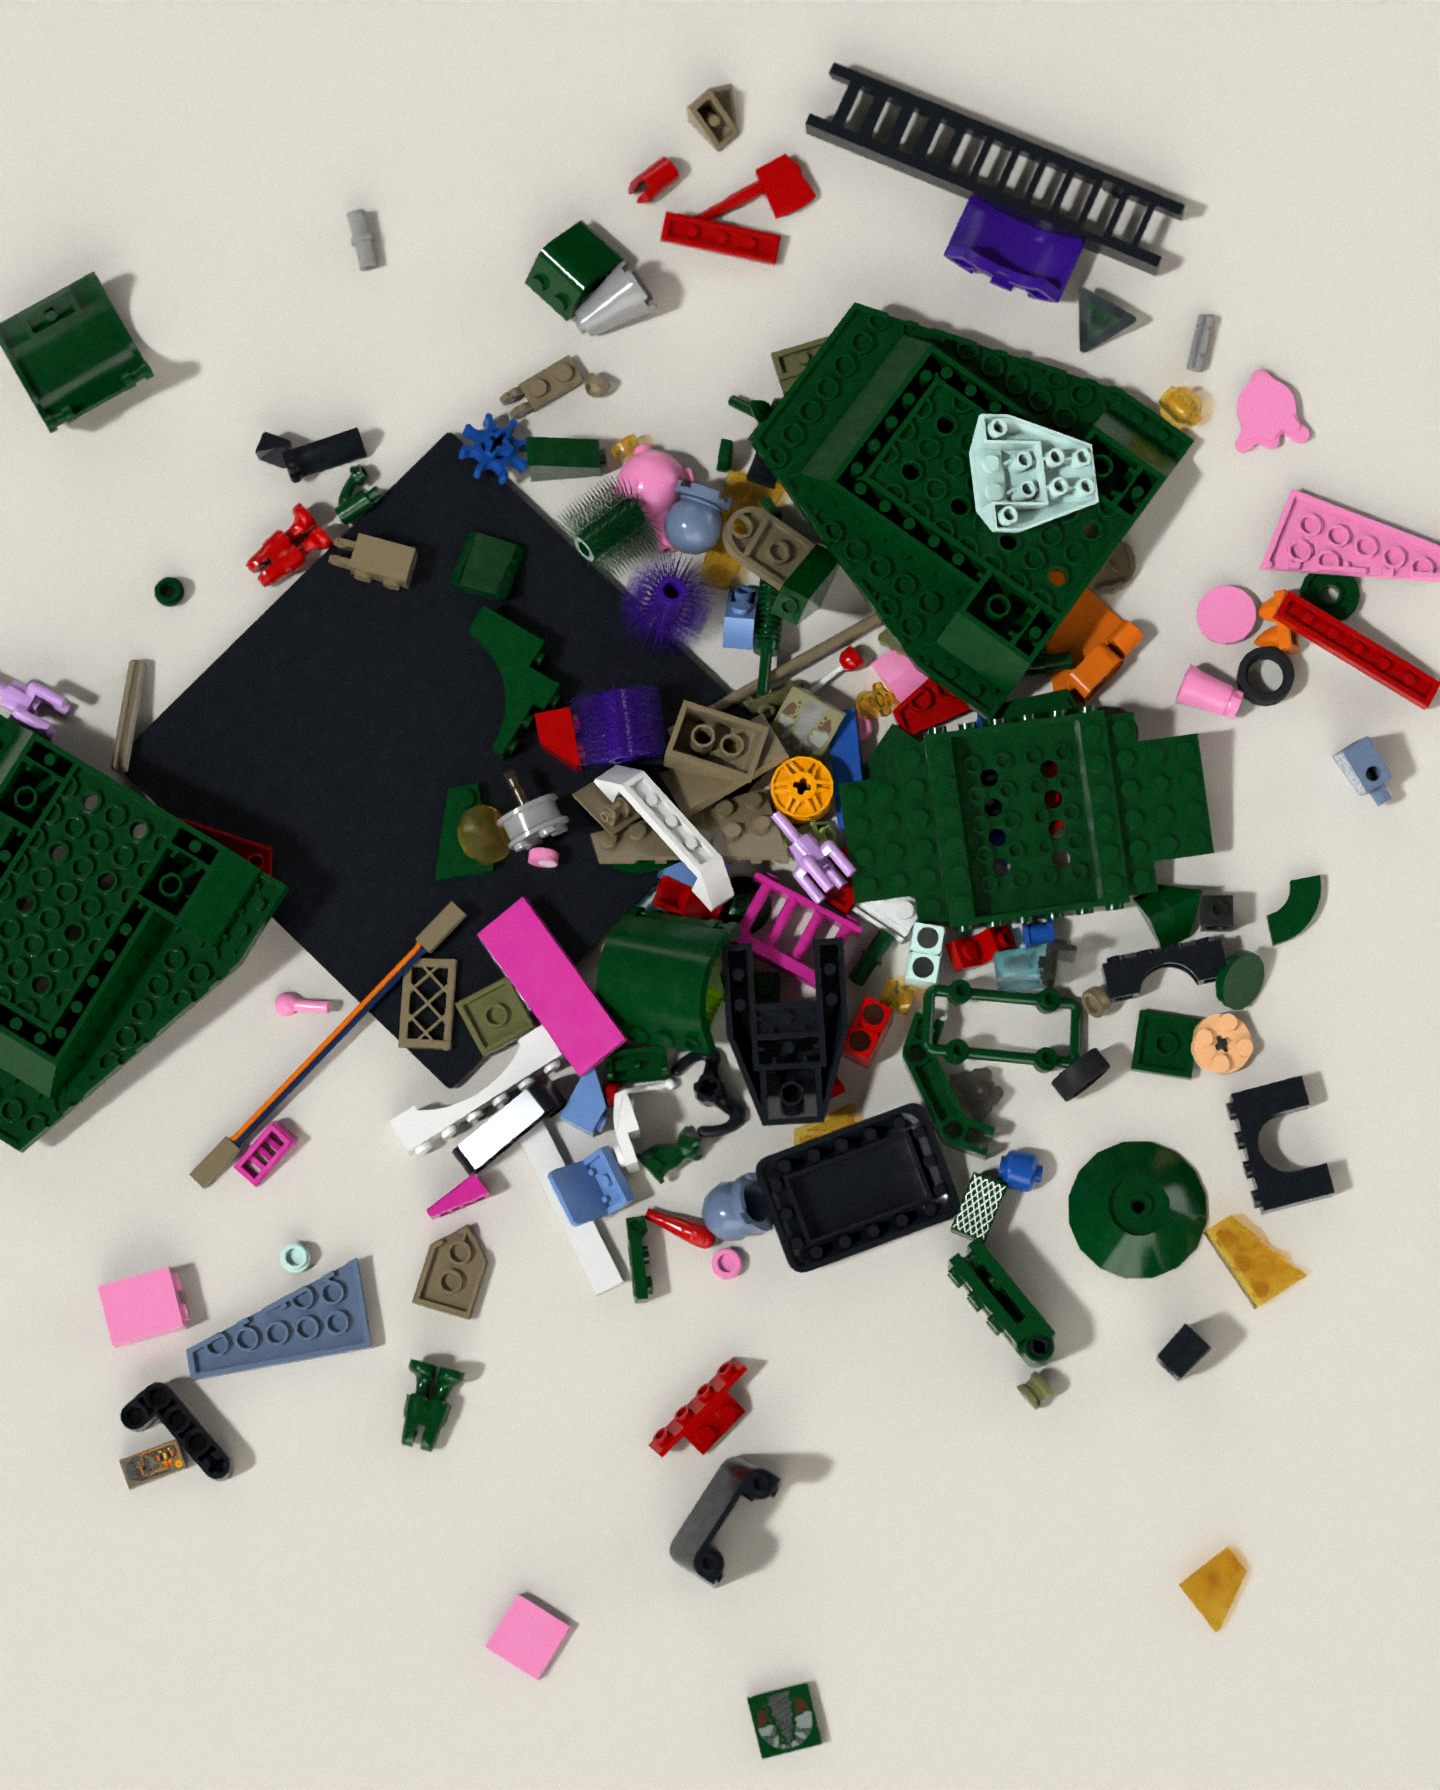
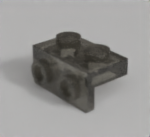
M1053 939V943L1047 942L1045 956H1039L1036 979L1042 980L1041 988L1053 989L1057 960L1075 961L1077 946L1071 945L1070 940Z

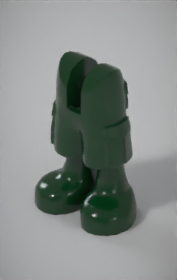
M410 1359L408 1367L416 1376L417 1383L415 1394H407L403 1409L405 1420L401 1444L413 1447L419 1432V1425L425 1426V1431L422 1435L421 1450L432 1452L451 1410V1405L446 1402L447 1397L455 1385H459L464 1381L465 1373L440 1367L435 1395L430 1400L428 1394L437 1366Z

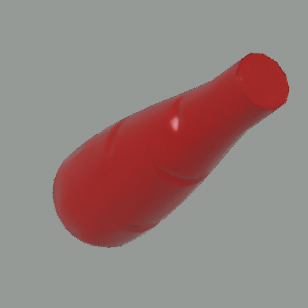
M648 1208L646 1212V1220L656 1223L694 1246L708 1249L715 1242L716 1236L706 1228L704 1223L661 1213L651 1208Z

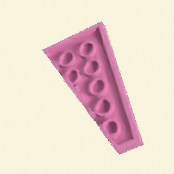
M1292 489L1260 570L1440 582V545Z

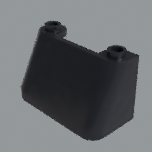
M730 1457L726 1459L670 1545L672 1560L716 1589L724 1577L722 1574L724 1558L710 1543L741 1495L752 1503L755 1499L763 1500L769 1496L774 1498L782 1486L781 1479L742 1458Z

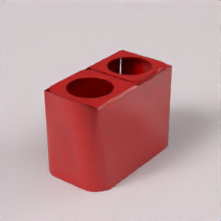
M865 996L849 1027L842 1056L868 1069L869 1064L870 1068L893 1023L894 1009ZM870 1004H874L884 1010V1019L877 1025L868 1024L863 1018V1011ZM856 1031H864L870 1036L871 1044L863 1052L853 1050L849 1044L850 1036Z

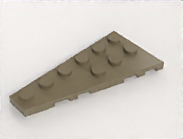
M764 788L718 800L688 818L692 825L721 855L724 864H731L733 860H750L751 864H762V860H778L779 864H789V856L779 828L771 818L773 812ZM645 820L631 823L612 836L606 830L590 834L599 864H635L638 860H655V864H667V860H681Z

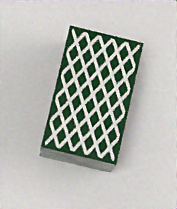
M973 1172L950 1232L971 1241L978 1238L984 1245L1003 1196L1006 1193L1007 1185Z

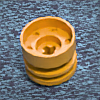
M796 756L785 760L776 769L771 779V801L775 813L781 810L795 828L810 822H822L829 815L833 806L834 785L829 770L820 761L811 757ZM801 784H806L807 790L804 791L803 795L798 794L797 788H800Z

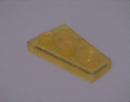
M1231 1215L1204 1232V1235L1254 1309H1257L1307 1276L1300 1269H1295L1285 1261L1284 1257L1277 1251L1274 1252L1261 1242L1257 1235Z

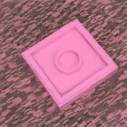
M518 1594L485 1647L538 1680L571 1627Z

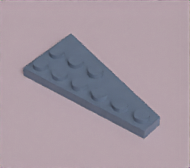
M358 1258L347 1262L346 1265L323 1275L322 1278L297 1289L262 1308L261 1311L238 1321L237 1324L187 1349L186 1353L191 1380L196 1381L373 1349Z

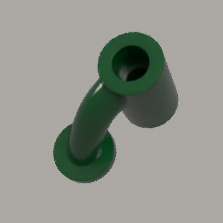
M360 464L350 467L351 475L340 492L338 506L335 508L337 516L345 525H348L376 506L375 500L383 496L377 486L369 491L362 489L352 496L357 484L363 486L369 479L367 471Z

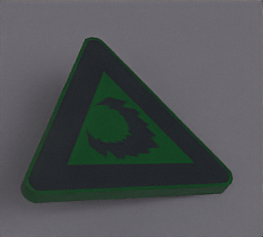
M1085 287L1079 289V349L1082 353L1091 350L1136 322V316Z

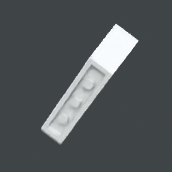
M616 765L595 778L594 783L612 803H615L618 797L624 796L697 877L692 891L711 912L733 898L734 892L721 855L643 770Z

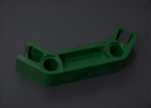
M916 1012L902 1051V1060L941 1142L951 1149L985 1160L988 1148L983 1146L981 1149L966 1142L968 1131L985 1134L987 1135L986 1138L992 1140L995 1127L965 1117L936 1056L926 1053L925 1058L921 1061H914L909 1057L911 1049L916 1047L923 1049L921 1039L915 1037L918 1025L922 1024V1014ZM938 1019L934 1022V1044H938L944 1028V1021ZM951 1124H957L962 1128L963 1133L958 1138H951L946 1134V1128Z

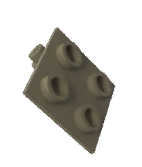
M594 781L572 794L611 836L642 817L624 796L618 797L616 802L612 803Z

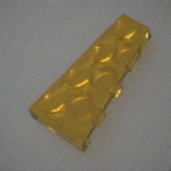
M729 470L721 499L726 500V497H731L734 502L730 512L720 513L723 523L725 524L726 520L740 508L755 506L764 509L761 505V500L764 497H770L777 505L785 490L779 482L774 490L746 481L747 474ZM738 521L734 522L735 531L738 534L745 535V525ZM722 536L717 544L706 552L701 569L703 573L700 574L701 578H699L698 583H702V585L708 584V587L728 591L742 565L728 554L724 547Z

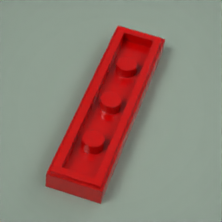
M666 211L660 242L775 266L781 236Z

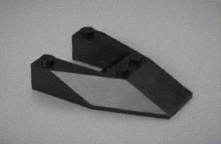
M843 938L813 939L816 1000L756 1004L752 943L729 944L722 950L727 1038L763 1126L823 1123L825 1120L849 1030Z

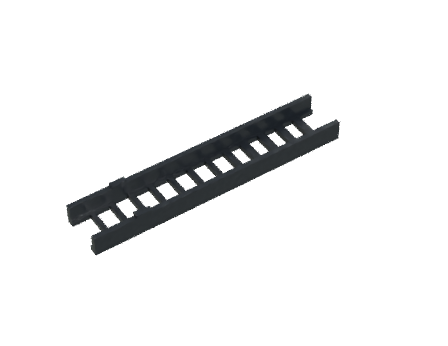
M833 62L829 71L831 79L848 85L832 122L810 113L805 123L806 134L969 200L971 195H976L989 205L1019 221L1047 232L1082 239L1085 242L1084 249L1096 254L1100 253L1151 275H1157L1162 257L1138 246L1154 210L1181 221L1184 215V204ZM863 91L875 96L859 133L843 126L859 92ZM886 102H890L902 107L886 144L870 137ZM913 113H917L929 119L911 155L897 148ZM940 124H944L956 130L938 166L924 159ZM965 133L985 141L969 177L949 170ZM992 144L1012 152L996 189L976 181ZM1019 155L1039 163L1023 200L1003 192ZM1046 167L1066 174L1050 211L1030 203ZM1073 178L1093 185L1077 222L1057 214ZM1100 189L1119 199L1102 237L1083 229ZM1127 200L1148 207L1132 244L1112 237Z

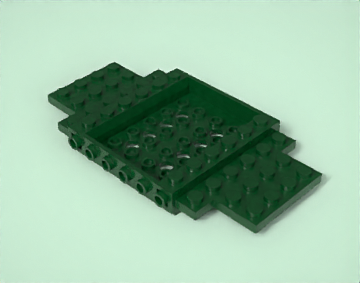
M1096 705L1078 707V713L1070 715L1066 714V709L1048 711V718L1037 719L1036 713L1018 716L1019 722L1007 723L1005 717L988 720L989 726L977 727L976 722L958 724L959 730L947 732L946 726L928 728L929 734L922 735L923 741L893 745L897 768L896 776L838 784L848 860L856 868V872L851 875L854 903L914 895L918 923L931 924L948 921L949 927H956V932L974 930V924L985 922L986 928L1004 926V920L1016 918V924L1032 922L1035 915L1042 914L1046 915V919L1064 917L1063 911L1075 910L1076 915L1094 913L1093 907L1105 906L1106 911L1124 909L1123 903L1130 902L1129 895L1158 892L1154 861L1214 853L1198 733L1138 741L1134 712L1105 716L1104 710L1097 711ZM1051 760L1056 763L1058 771L1054 777L1045 778L1042 776L1040 766L1044 761ZM985 769H993L998 775L996 784L991 787L983 785L980 780L981 773ZM1055 790L1061 794L1062 801L1058 807L1050 808L1045 804L1044 797L1048 791ZM989 799H997L1001 802L1002 811L999 815L992 817L985 812L984 806ZM1054 820H1060L1066 826L1065 834L1060 838H1054L1049 834L1048 827ZM999 828L1005 832L1006 841L1003 845L993 846L990 843L989 833L993 829ZM1065 850L1069 854L1070 862L1066 867L1059 868L1054 865L1052 858L1056 851ZM1004 858L1010 863V871L1007 875L998 876L994 873L993 864L997 859Z

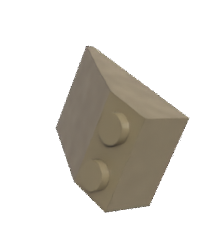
M683 700L665 752L663 766L696 776L751 783L770 727Z

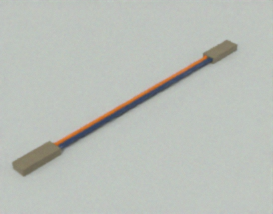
M451 901L417 936L415 947L232 1137L228 1138L226 1136L189 1175L205 1189L241 1152L239 1149L241 1144L417 960L427 952L431 954L467 915Z

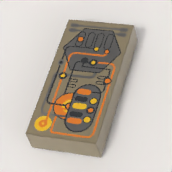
M176 1439L119 1460L130 1490L188 1468L180 1444Z

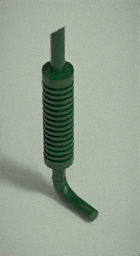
M764 497L761 500L762 507L783 522L780 509L770 497ZM760 578L753 653L760 656L757 695H765L769 692L772 657L780 654L783 619L770 613L779 590Z

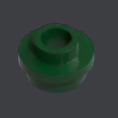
M173 577L161 579L156 584L154 590L157 601L166 607L178 605L185 593L182 583ZM169 588L175 590V594L172 597L165 596V591Z

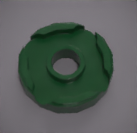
M1309 573L1304 578L1300 589L1301 598L1341 622L1347 620L1355 612L1360 599L1359 588L1354 576ZM1325 588H1332L1337 592L1338 598L1334 602H1327L1322 598L1321 592Z

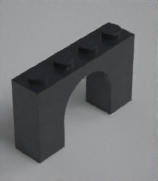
M1302 1075L1230 1095V1102L1226 1103V1110L1230 1121L1235 1120L1238 1132H1234L1235 1142L1238 1150L1243 1149L1246 1158V1161L1242 1162L1246 1179H1252L1254 1190L1250 1191L1254 1208H1260L1261 1215L1329 1198L1334 1195L1335 1191L1327 1163L1298 1171L1285 1172L1269 1165L1259 1150L1258 1137L1260 1129L1264 1124L1273 1118L1308 1109L1310 1103Z

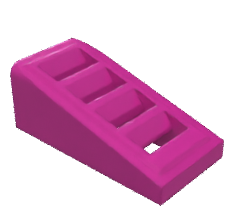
M272 1121L233 1167L251 1184L257 1187L298 1142V1138L279 1121ZM273 1133L285 1142L283 1146L271 1136ZM265 1142L277 1151L275 1155L263 1146ZM258 1151L269 1162L267 1164H264L254 1154ZM248 1160L261 1170L259 1174L246 1164Z
M472 1174L430 1206L426 1212L432 1220L486 1199L490 1194L477 1176Z

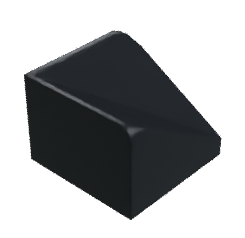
M263 432L256 448V455L261 461L285 469L286 464L282 452L293 449L289 440Z

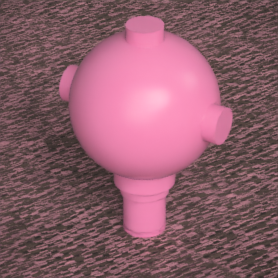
M650 444L639 445L633 449L635 455L622 466L618 474L617 486L622 494L621 486H623L626 497L628 498V492L629 498H633V501L641 507L642 512H650L643 514L651 519L647 525L655 530V532L652 530V533L657 538L658 550L660 553H669L670 550L672 552L677 549L671 545L666 537L664 530L665 516L671 505L680 500V496L674 492L678 480L685 481V487L690 486L694 482L690 467L683 469L680 463L672 456L661 451L652 450Z

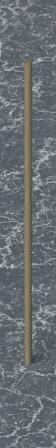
M1012 537L1000 542L1001 546L1006 550H1012L1016 547V542ZM874 613L771 671L770 685L882 622ZM758 678L707 707L723 712L748 696L757 693ZM675 725L666 729L670 737Z

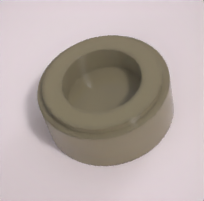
M1093 986L1083 992L1082 1003L1085 1010L1091 1016L1100 1018L1110 1011V999L1102 988Z

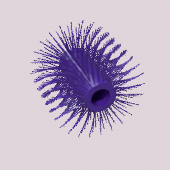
M671 550L670 573L669 555L668 573L667 560L665 565L662 561L663 570L661 566L659 569L655 561L658 574L654 566V570L650 571L651 576L638 570L639 572L637 573L643 575V577L640 578L636 575L637 577L635 578L638 581L636 583L629 582L631 586L625 589L628 591V594H623L626 596V599H622L625 601L629 600L632 603L620 604L624 606L636 604V606L622 607L630 608L619 610L633 611H625L629 614H618L631 615L622 616L626 617V619H630L628 617L633 618L626 621L630 623L627 626L632 625V623H637L636 625L642 623L635 628L642 629L644 627L645 630L639 636H643L647 630L649 631L642 647L654 630V633L656 631L652 651L658 636L662 646V640H664L665 635L666 648H668L670 638L673 643L675 634L680 643L679 638L683 637L681 635L682 632L688 635L690 629L694 632L695 630H701L700 628L704 629L700 625L704 626L702 624L704 623L703 621H706L704 617L708 616L705 614H710L707 612V609L711 608L705 607L709 605H703V603L699 602L705 599H714L708 597L700 599V597L706 596L699 593L708 591L702 589L703 587L698 588V590L695 589L696 587L703 586L702 583H693L699 578L691 581L688 579L690 575H685L691 563L690 561L681 576L679 577L678 574L676 577L681 556L675 570L672 561V572ZM706 600V601H704V604H713V603L707 602V601H711V600ZM703 611H705V612H704L705 614L702 615L703 617H701V616H700V615H701L700 613L703 612Z
M622 686L621 689H614L613 687V690H605L595 695H576L598 696L585 697L591 699L577 700L588 702L585 704L583 702L573 703L582 704L577 706L590 707V709L586 708L588 710H576L585 711L580 713L586 714L575 716H584L580 718L592 719L576 720L584 721L579 723H587L582 725H588L579 728L590 730L578 732L586 733L582 735H589L585 736L586 739H581L588 741L578 743L592 742L581 744L590 747L581 750L591 751L590 756H594L590 757L593 758L592 760L589 758L581 760H589L584 762H606L615 764V766L624 763L625 766V763L641 761L637 759H647L641 757H663L649 756L661 754L648 753L653 752L649 750H663L656 749L659 747H652L663 744L653 742L656 741L654 740L655 738L660 737L650 735L660 733L653 732L651 729L660 727H653L651 724L661 722L647 723L658 721L648 718L657 715H650L646 711L649 710L646 705L649 707L659 706L649 705L655 703L648 702L658 700L647 698L648 702H643L646 701V697H642L646 696L643 694L650 695L656 693H647L652 691H631L622 689Z

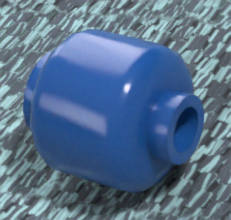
M1010 1150L1006 1156H1001L998 1179L1002 1180V1184L1007 1185V1189L1029 1192L1032 1190L1034 1183L1041 1182L1043 1165H1037L1038 1158L1034 1153Z

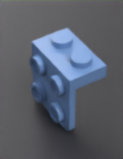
M609 1145L599 1148L582 1161L548 1173V1179L570 1223L574 1227L612 1215L635 1200Z

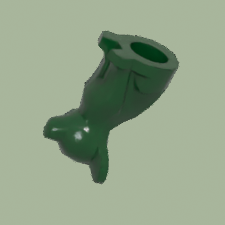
M688 1126L680 1132L677 1143L654 1145L642 1153L636 1154L638 1160L660 1184L664 1182L665 1174L678 1167L685 1158H690L694 1161L702 1158L700 1153L702 1139L699 1136L690 1134L691 1130Z

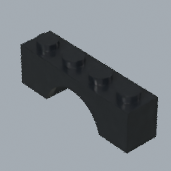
M1205 937L1195 940L1196 944L1184 947L1183 943H1175L1166 946V951L1154 953V949H1146L1136 952L1137 957L1125 959L1124 955H1117L1107 958V963H1102L1101 972L1106 994L1110 1002L1115 1003L1138 998L1145 978L1152 972L1162 968H1175L1185 972L1194 980L1197 986L1216 982L1220 968H1225L1226 966L1221 939L1213 941V937Z

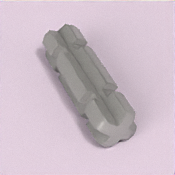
M1200 314L1198 316L1196 324L1198 329H1195L1190 350L1191 355H1189L1187 362L1188 370L1202 371L1205 360L1203 357L1206 355L1211 334L1209 331L1212 330L1214 318L1210 315Z

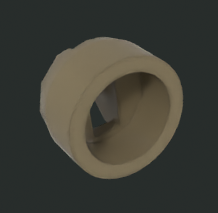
M591 373L586 380L585 391L588 395L599 398L608 391L611 385Z

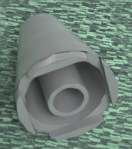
M626 260L619 263L575 311L577 318L574 319V322L583 335L588 332L591 336H594L658 309L657 304L653 303L650 305L649 301L653 297L635 271L626 270V267L630 265Z

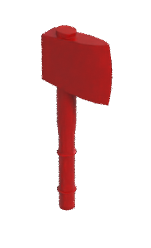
M785 153L755 170L757 181L731 194L716 205L709 206L708 209L693 217L711 221L727 211L738 208L764 194L775 218H780L799 210L817 196L801 174L802 169L796 160L791 161Z

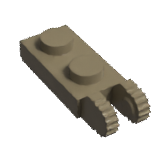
M567 355L518 384L519 387L509 390L499 400L502 405H506L524 395L527 402L515 407L509 413L511 419L516 420L531 411L539 410L584 382V378L570 356Z

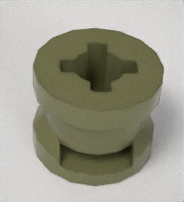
M1036 1371L1030 1375L1029 1381L1016 1387L1035 1410L1039 1408L1040 1403L1045 1398H1051L1055 1394L1048 1383Z

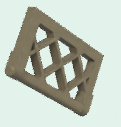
M419 958L403 975L399 1048L452 1050L458 960L452 958ZM413 968H423L427 974L413 985ZM439 969H448L447 984L444 987L433 975ZM431 977L441 990L427 1001L417 988ZM415 991L425 1004L411 1015V993ZM445 992L446 1009L445 1014L441 1016L431 1004ZM429 1006L439 1017V1020L425 1031L415 1018ZM411 1021L423 1032L417 1039L408 1038L409 1023ZM443 1022L444 1039L434 1040L429 1033Z

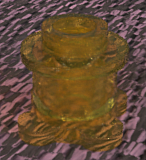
M882 682L874 683L872 691L864 690L858 693L856 708L865 719H874L878 713L883 717L891 714L890 708L892 703H895V696L884 688Z

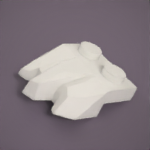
M623 1089L615 1093L613 1123L619 1145L613 1148L620 1168L627 1167L630 1174L640 1170L631 1141L640 1139L642 1136L627 1091Z

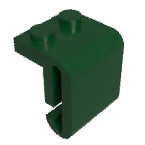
M581 220L543 247L532 266L525 284L550 305L554 311L568 321L575 315V311L578 309L582 299L606 279L604 275H609L625 259Z

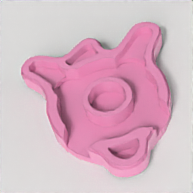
M1265 370L1253 372L1250 382L1242 390L1238 398L1236 407L1237 417L1241 424V432L1235 444L1237 451L1247 453L1256 445L1275 449L1278 447L1279 436L1285 435L1298 444H1304L1308 441L1310 432L1297 418L1296 402L1290 389L1272 378Z

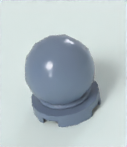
M678 480L674 492L680 496V500L671 505L665 516L664 530L666 537L675 549L684 554L697 555L705 553L713 548L722 536L724 523L720 513L730 512L734 500L731 497H726V500L718 498L719 491L694 482L691 483L690 488L685 487V481Z
M756 1172L741 1175L735 1181L721 1182L712 1188L704 1198L701 1214L705 1226L716 1237L724 1241L743 1240L752 1233L759 1234L773 1229V1222L757 1181Z

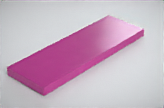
M521 897L477 934L578 1076L583 1077L629 1040L526 897Z

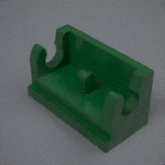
M664 1046L615 1050L605 1058L609 1083L616 1082L620 1085L664 1081L669 1078L667 1054Z

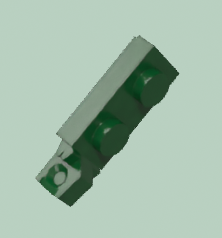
M644 1216L626 1218L627 1245L634 1303H647L648 1294H653L651 1276H646L644 1265L649 1264L648 1246H642V1238L646 1235L648 1229Z

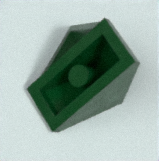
M1159 884L1158 892L1144 893L1133 898L1134 903L1162 951L1166 950V946L1179 943L1189 937L1203 890Z

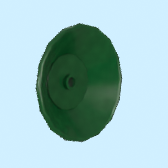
M1121 1142L1097 1152L1078 1172L1068 1197L1069 1225L1080 1250L1100 1269L1123 1278H1154L1178 1268L1197 1248L1207 1223L1206 1195L1195 1170L1176 1152L1152 1142ZM1135 1202H1141L1144 1205L1142 1212H1136L1133 1209Z

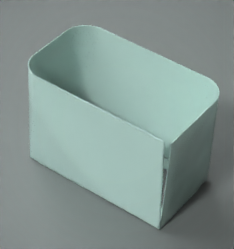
M914 923L904 975V983L908 988L925 991L931 985H939L946 944L945 927ZM921 929L938 933L939 940L934 947L924 948L918 943L917 935ZM919 957H927L933 962L934 970L926 978L916 976L912 970L913 962Z

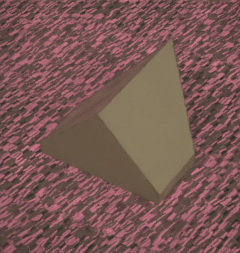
M731 84L708 88L687 107L688 122L718 152L740 133L736 124Z

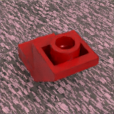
M1009 925L990 927L973 937L956 939L945 944L955 972L976 969L1018 953Z

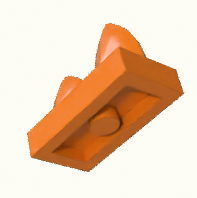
M1283 589L1274 591V597L1265 601L1257 610V614L1261 618L1277 622V625L1262 632L1255 639L1254 644L1258 647L1268 646L1277 648L1290 655L1300 653L1298 633L1272 618L1284 594L1287 592V590Z

